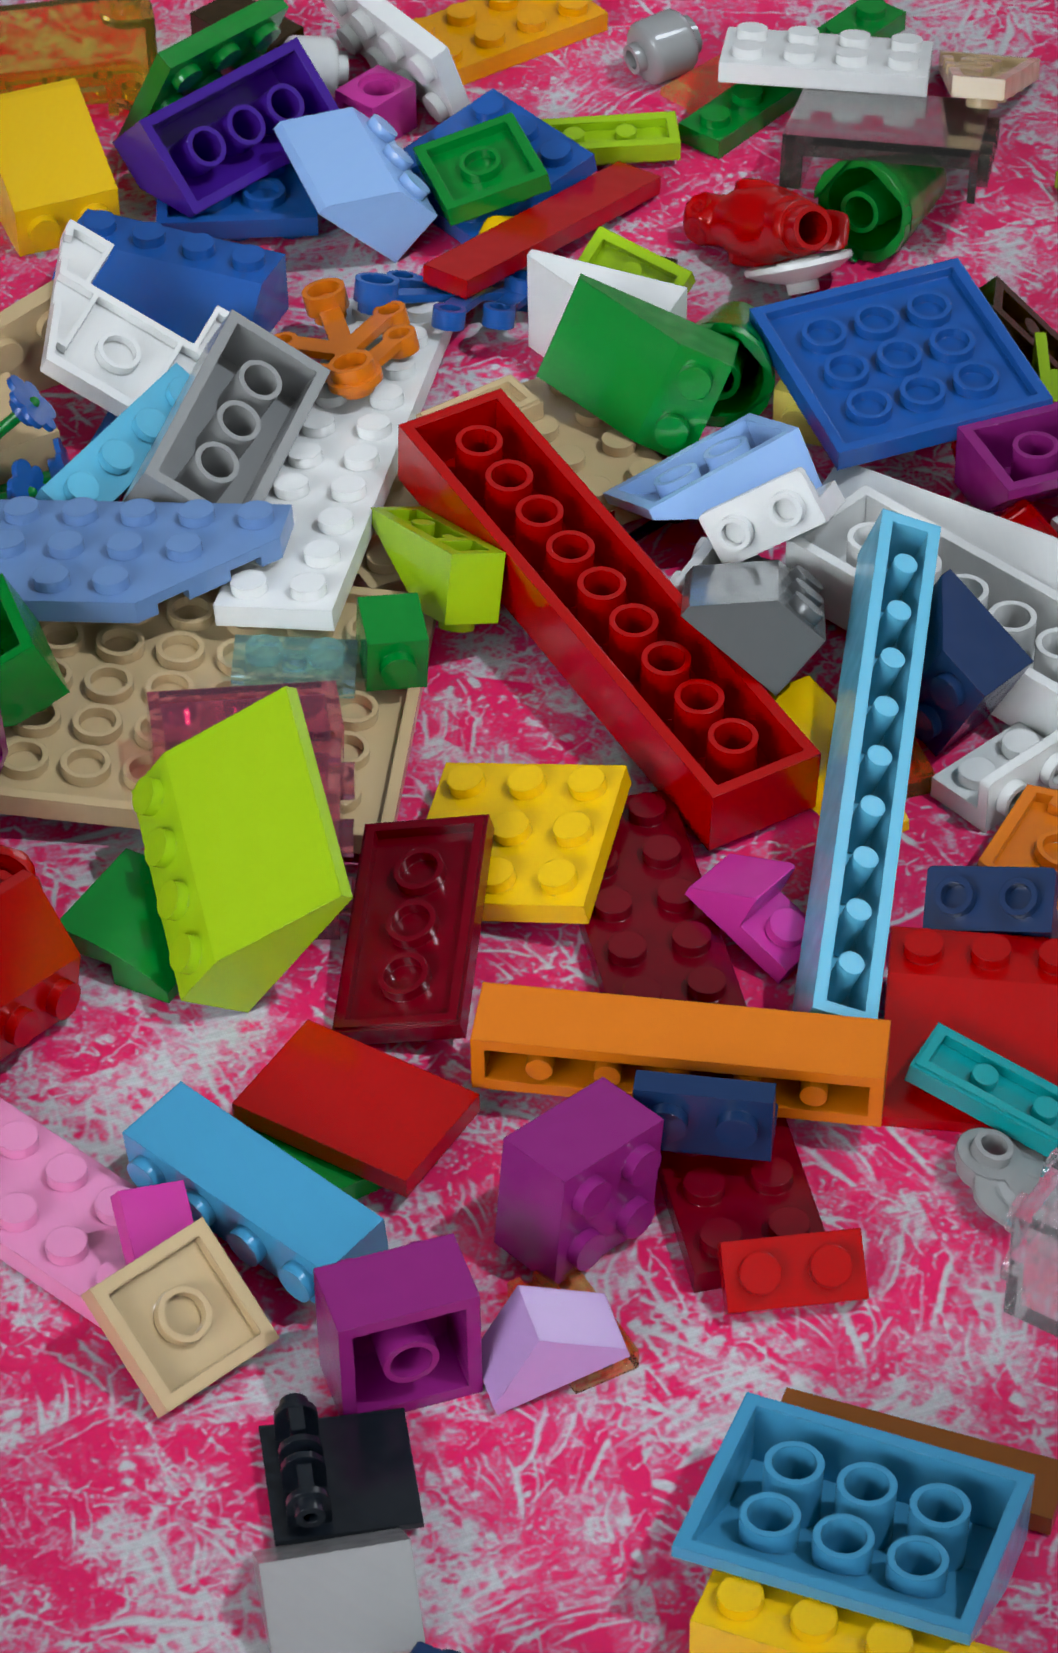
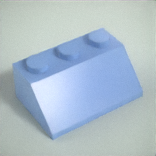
M348 107L283 120L274 127L280 143L318 214L396 263L438 216L427 198V195L430 193L428 186L412 172L410 168L414 164L412 158L396 144L394 140L398 136L396 130L381 116L373 114L369 118L355 108Z

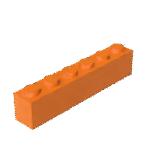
M483 982L470 1038L471 1087L571 1097L601 1077H605L633 1097L636 1070L776 1083V1103L778 1104V1117L881 1127L888 1070L891 1020Z

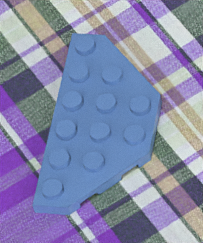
M30 496L0 499V574L3 573L38 621L140 623L158 615V603L182 592L191 600L232 580L230 571L253 560L261 567H264L283 558L294 527L292 504H270L261 500L249 501L244 504L211 503L203 499L190 500L185 503L153 502L145 498H136L129 501H95L87 497H78L70 500H37Z

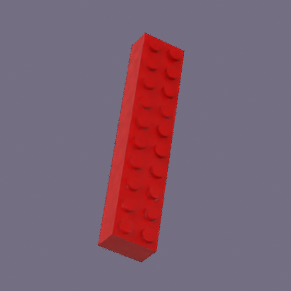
M501 388L398 425V479L421 506L506 552L501 603L658 791L662 790L678 808L681 819L708 851L816 806L821 752L753 676L681 617L683 595Z

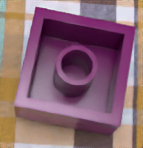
M601 1077L504 1137L494 1243L555 1287L579 1270L585 1271L591 1268L602 1255L628 1238L634 1239L640 1236L652 1223L655 1214L654 1199L657 1174L662 1159L660 1150L664 1119L605 1077Z
M454 1233L428 1240L414 1241L404 1246L356 1258H347L333 1264L313 1268L319 1361L339 1416L403 1407L405 1412L483 1392L480 1294Z

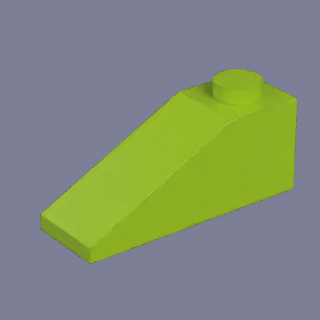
M423 506L370 507L372 509V526L408 593L418 592L422 612L437 620L439 628L450 632L467 633L474 631L475 624L498 623L506 552Z

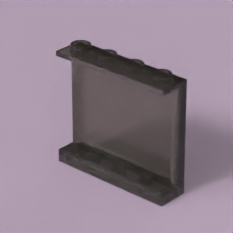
M803 88L782 135L779 186L801 189L814 157L858 161L870 160L882 163L969 170L966 203L975 204L978 188H988L989 176L992 172V165L995 160L996 149L998 148L1000 118L991 117V109L966 107V99L918 97Z

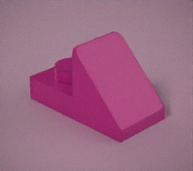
M730 853L691 885L685 895L780 984L798 968L806 916L781 892L796 866L790 862Z

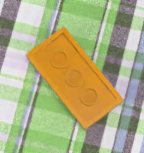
M468 0L451 4L447 9L423 18L412 19L449 48L463 85L608 30V12L592 0Z

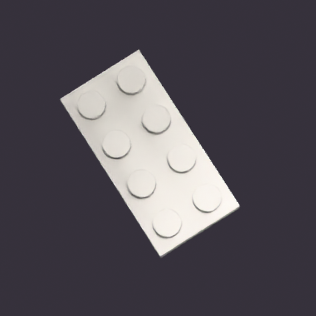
M323 0L325 6L338 20L340 28L336 30V33L347 51L352 55L359 52L366 58L371 68L380 65L415 82L416 98L423 103L428 113L437 122L440 123L443 120H447L470 104L449 48L389 1Z
M744 22L738 24L737 27H728L719 60L718 82L927 97L933 41H922L921 36L911 33H898L891 38L871 37L870 33L857 29L844 30L839 35L819 33L818 29L810 26H794L789 28L788 31L769 30L762 23Z

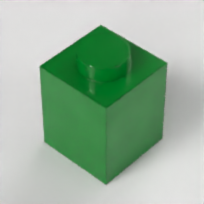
M418 592L357 597L356 647L366 692L427 687L429 637Z

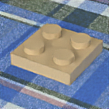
M203 1217L80 1295L158 1418L167 1414L280 1338Z

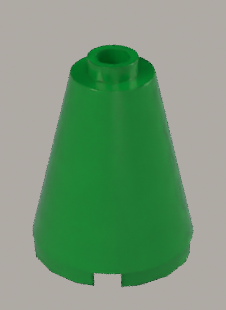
M923 151L854 156L845 158L824 171L815 187L814 199L818 197V205L825 209L841 211L848 215L850 224L849 238L844 249H852L853 256L848 259L849 261L856 262L862 260L871 262L870 264L880 263L895 255L904 246L945 192L947 177L941 162L932 154Z
M727 302L696 323L739 342L733 368L708 419L707 426L725 427L749 413L760 415L768 406L774 391L775 369L772 360L766 351L767 347L761 336L749 322V310L755 307L745 302Z

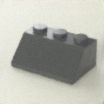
M780 560L693 566L685 575L681 617L775 696L779 694L826 641L825 598L819 594L824 588L811 573L800 565L796 564L792 570Z

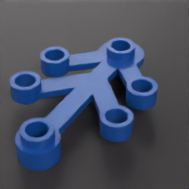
M521 269L504 278V281H499L468 299L430 286L423 282V276L409 271L392 270L388 271L387 274L375 272L359 273L355 276L353 300L358 302L357 310L366 315H373L375 307L383 306L391 301H402L404 303L444 302L433 305L431 326L438 330L450 332L464 330L466 313L483 301H492L483 304L481 324L490 329L511 330L515 325L516 312H528L527 270Z

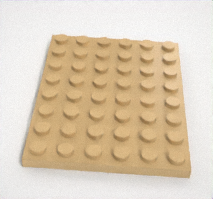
M221 586L191 600L182 592L158 603L159 614L140 623L39 621L70 693L53 702L47 709L35 713L18 725L4 727L9 752L0 772V814L140 829L137 813L132 805L131 791L135 788L138 780L145 776L164 752L275 691L288 686L297 688L340 851L360 854L365 824L397 822L423 687L366 692L356 647L357 597L404 594L408 592L352 586L334 631L216 626L213 604ZM423 613L429 637V661L436 620Z

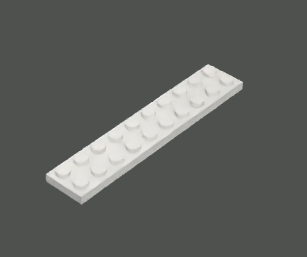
M349 299L350 305L346 310L347 316L345 320L350 333H352L372 315L359 312L357 310L358 302ZM444 302L405 303L410 325L414 326L420 349L412 356L402 359L391 358L382 366L383 379L370 395L361 399L348 400L340 395L331 393L328 390L327 383H324L264 500L270 504H292L294 527L283 558L264 567H261L253 560L230 571L232 580L221 586L213 604L216 626L320 631L335 630L375 530L372 526V509L370 507H384L398 472V425L416 419V414L422 411L453 333L438 330L431 326L433 305ZM383 334L377 337L364 350L370 351L382 341ZM321 359L320 363L328 364L330 360Z

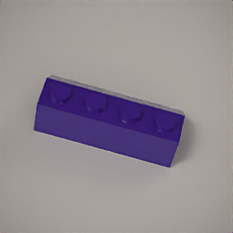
M296 37L139 120L112 143L140 189L191 218L291 163L274 131V127L280 121L338 110L339 107Z

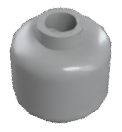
M673 9L660 11L634 22L630 26L627 33V45L623 48L624 60L633 74H640L647 82L651 84L666 82L694 69L698 61V53L702 50L701 34L697 25L689 16H683Z

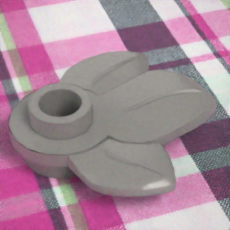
M972 1128L965 1131L959 1137L954 1149L956 1172L959 1178L973 1189V1198L985 1214L1003 1226L1014 1230L1024 1218L1027 1206L1058 1212L1057 1162L995 1129Z

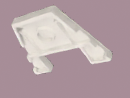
M70 219L60 239L40 372L118 417L175 363H178L186 372L191 374L206 344L230 312L217 305L196 342H189L92 285L115 244Z

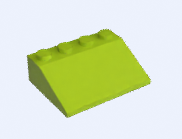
M288 686L275 691L164 752L145 776L138 780L135 788L131 791L132 805L137 813L145 847V860L149 865L156 893L157 911L162 919L170 952V966L175 974L181 1001L248 1013L353 898L297 688Z

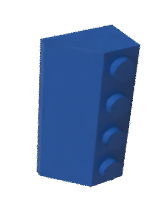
M87 209L77 221L80 225L115 244L92 285L191 343L196 342L217 305L229 312L233 309L268 332L272 331L289 309L286 255L284 253L266 250L253 244L244 245L214 238L205 233H192L170 228L157 222H144L122 217L105 210ZM55 267V270H54V274H53L52 280H53L54 277H55L56 267Z

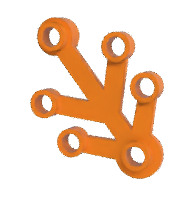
M339 278L316 280L305 286L301 292L307 315L313 318L317 325L324 327L328 340L297 336L296 333L289 331L274 334L310 358L330 360L328 364L320 363L331 370L325 381L328 390L348 400L361 399L370 395L383 379L382 366L391 358H407L414 355L420 349L415 327L410 325L406 305L402 301H391L383 306L375 307L373 315L355 331L350 333L345 320L347 316L346 310L350 302L345 283ZM383 334L382 341L370 351L364 350L377 337Z

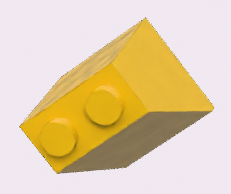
M71 78L0 94V222L19 257L59 248L61 236L69 220L72 219L77 222L87 209L105 210L120 216L118 188L76 79Z

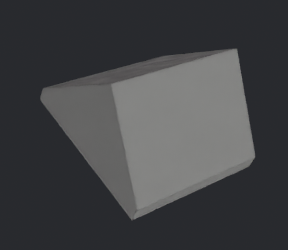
M401 1528L252 1551V1561L269 1653H410L417 1641L426 1643L411 1539Z

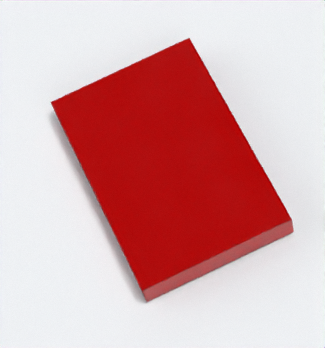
M308 1019L232 1102L233 1117L248 1127L407 1198L479 1113L480 1094Z

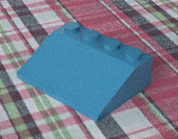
M747 1392L672 1544L671 1556L970 1646L1005 1593L1026 1542L1035 1475Z

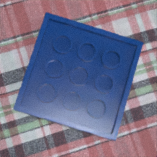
M959 258L779 301L749 310V322L764 341L773 367L837 470L957 440L958 426L1053 404V397Z

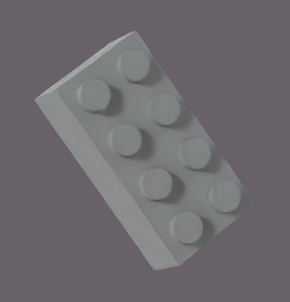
M232 309L206 344L122 501L136 498H145L153 502L183 503L195 499L208 500L211 503L238 504L254 500L264 501L331 370Z

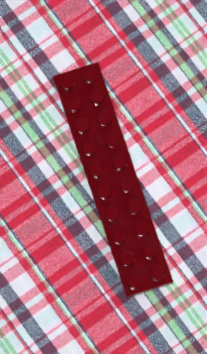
M662 790L627 796L589 924H579L600 993L747 1007L719 926L685 895L688 888L701 878V874L678 808ZM777 1117L771 1162L660 1151L662 1159L657 1176L694 1293L722 1288L717 1244L720 1242L825 1231L786 1118Z

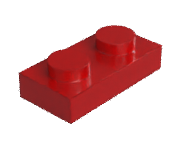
M861 1228L727 1241L717 1244L725 1315L869 1299Z

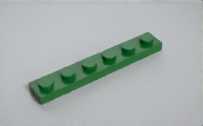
M858 0L817 29L819 33L839 35L844 30L857 29L870 33L871 37L891 38L893 35L905 30L906 11L889 5L884 0ZM736 83L678 123L680 140L688 146L720 159L819 89Z

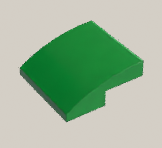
M126 848L60 920L80 954L111 965L114 984L170 1003L179 993L174 971L170 966V952L162 919L157 911V898L150 868L145 860V855Z

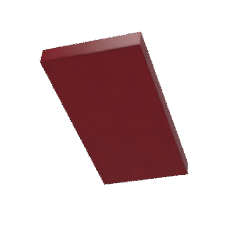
M489 814L365 824L332 1030L366 1045L466 1038L495 829Z

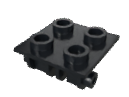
M290 1393L280 1399L279 1406L273 1414L274 1424L259 1426L275 1547L395 1528L406 1530L424 1527L404 1407L318 1418L316 1406L308 1401L304 1394Z

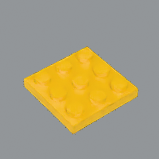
M446 762L427 819L489 814L495 829L482 921L589 924L630 790L631 780L626 765Z

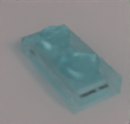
M235 634L231 670V693L270 695L288 686L297 688L298 696L355 699L358 640L334 639L331 637L306 638L272 636L268 634Z

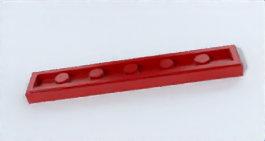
M617 161L423 264V282L458 297L468 299L527 266V254L531 249L552 253L660 194L661 176Z

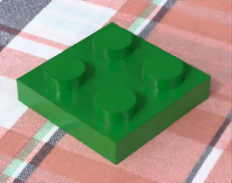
M512 112L413 147L416 164L450 226L476 219L486 213L525 201L530 197L551 190L548 172Z

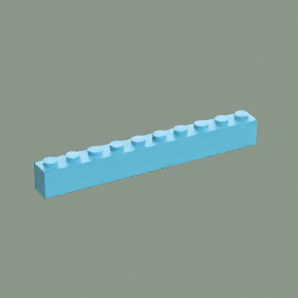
M882 509L857 557L792 1011L878 1019L941 532L940 526L887 509Z

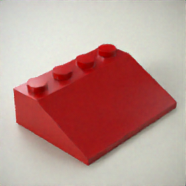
M892 926L884 1020H891L881 1126L962 1133L979 1127L994 1129L904 1080L910 1064L938 1022L1058 1086V938Z

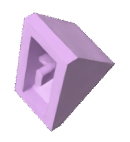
M518 1285L481 1339L482 1377L497 1415L630 1357L609 1301L604 1293Z

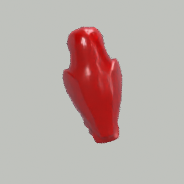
M742 178L737 180L734 190L728 194L720 195L702 192L694 195L686 203L683 214V231L690 241L698 246H717L723 248L728 253V262L739 267L753 268L777 264L808 256L822 250L839 251L845 248L849 238L850 224L847 214L837 210L825 209L796 192L761 179Z

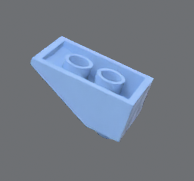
M749 413L607 490L603 494L608 504L651 520L699 519L704 511L797 467L805 469L815 488L823 485L799 427Z

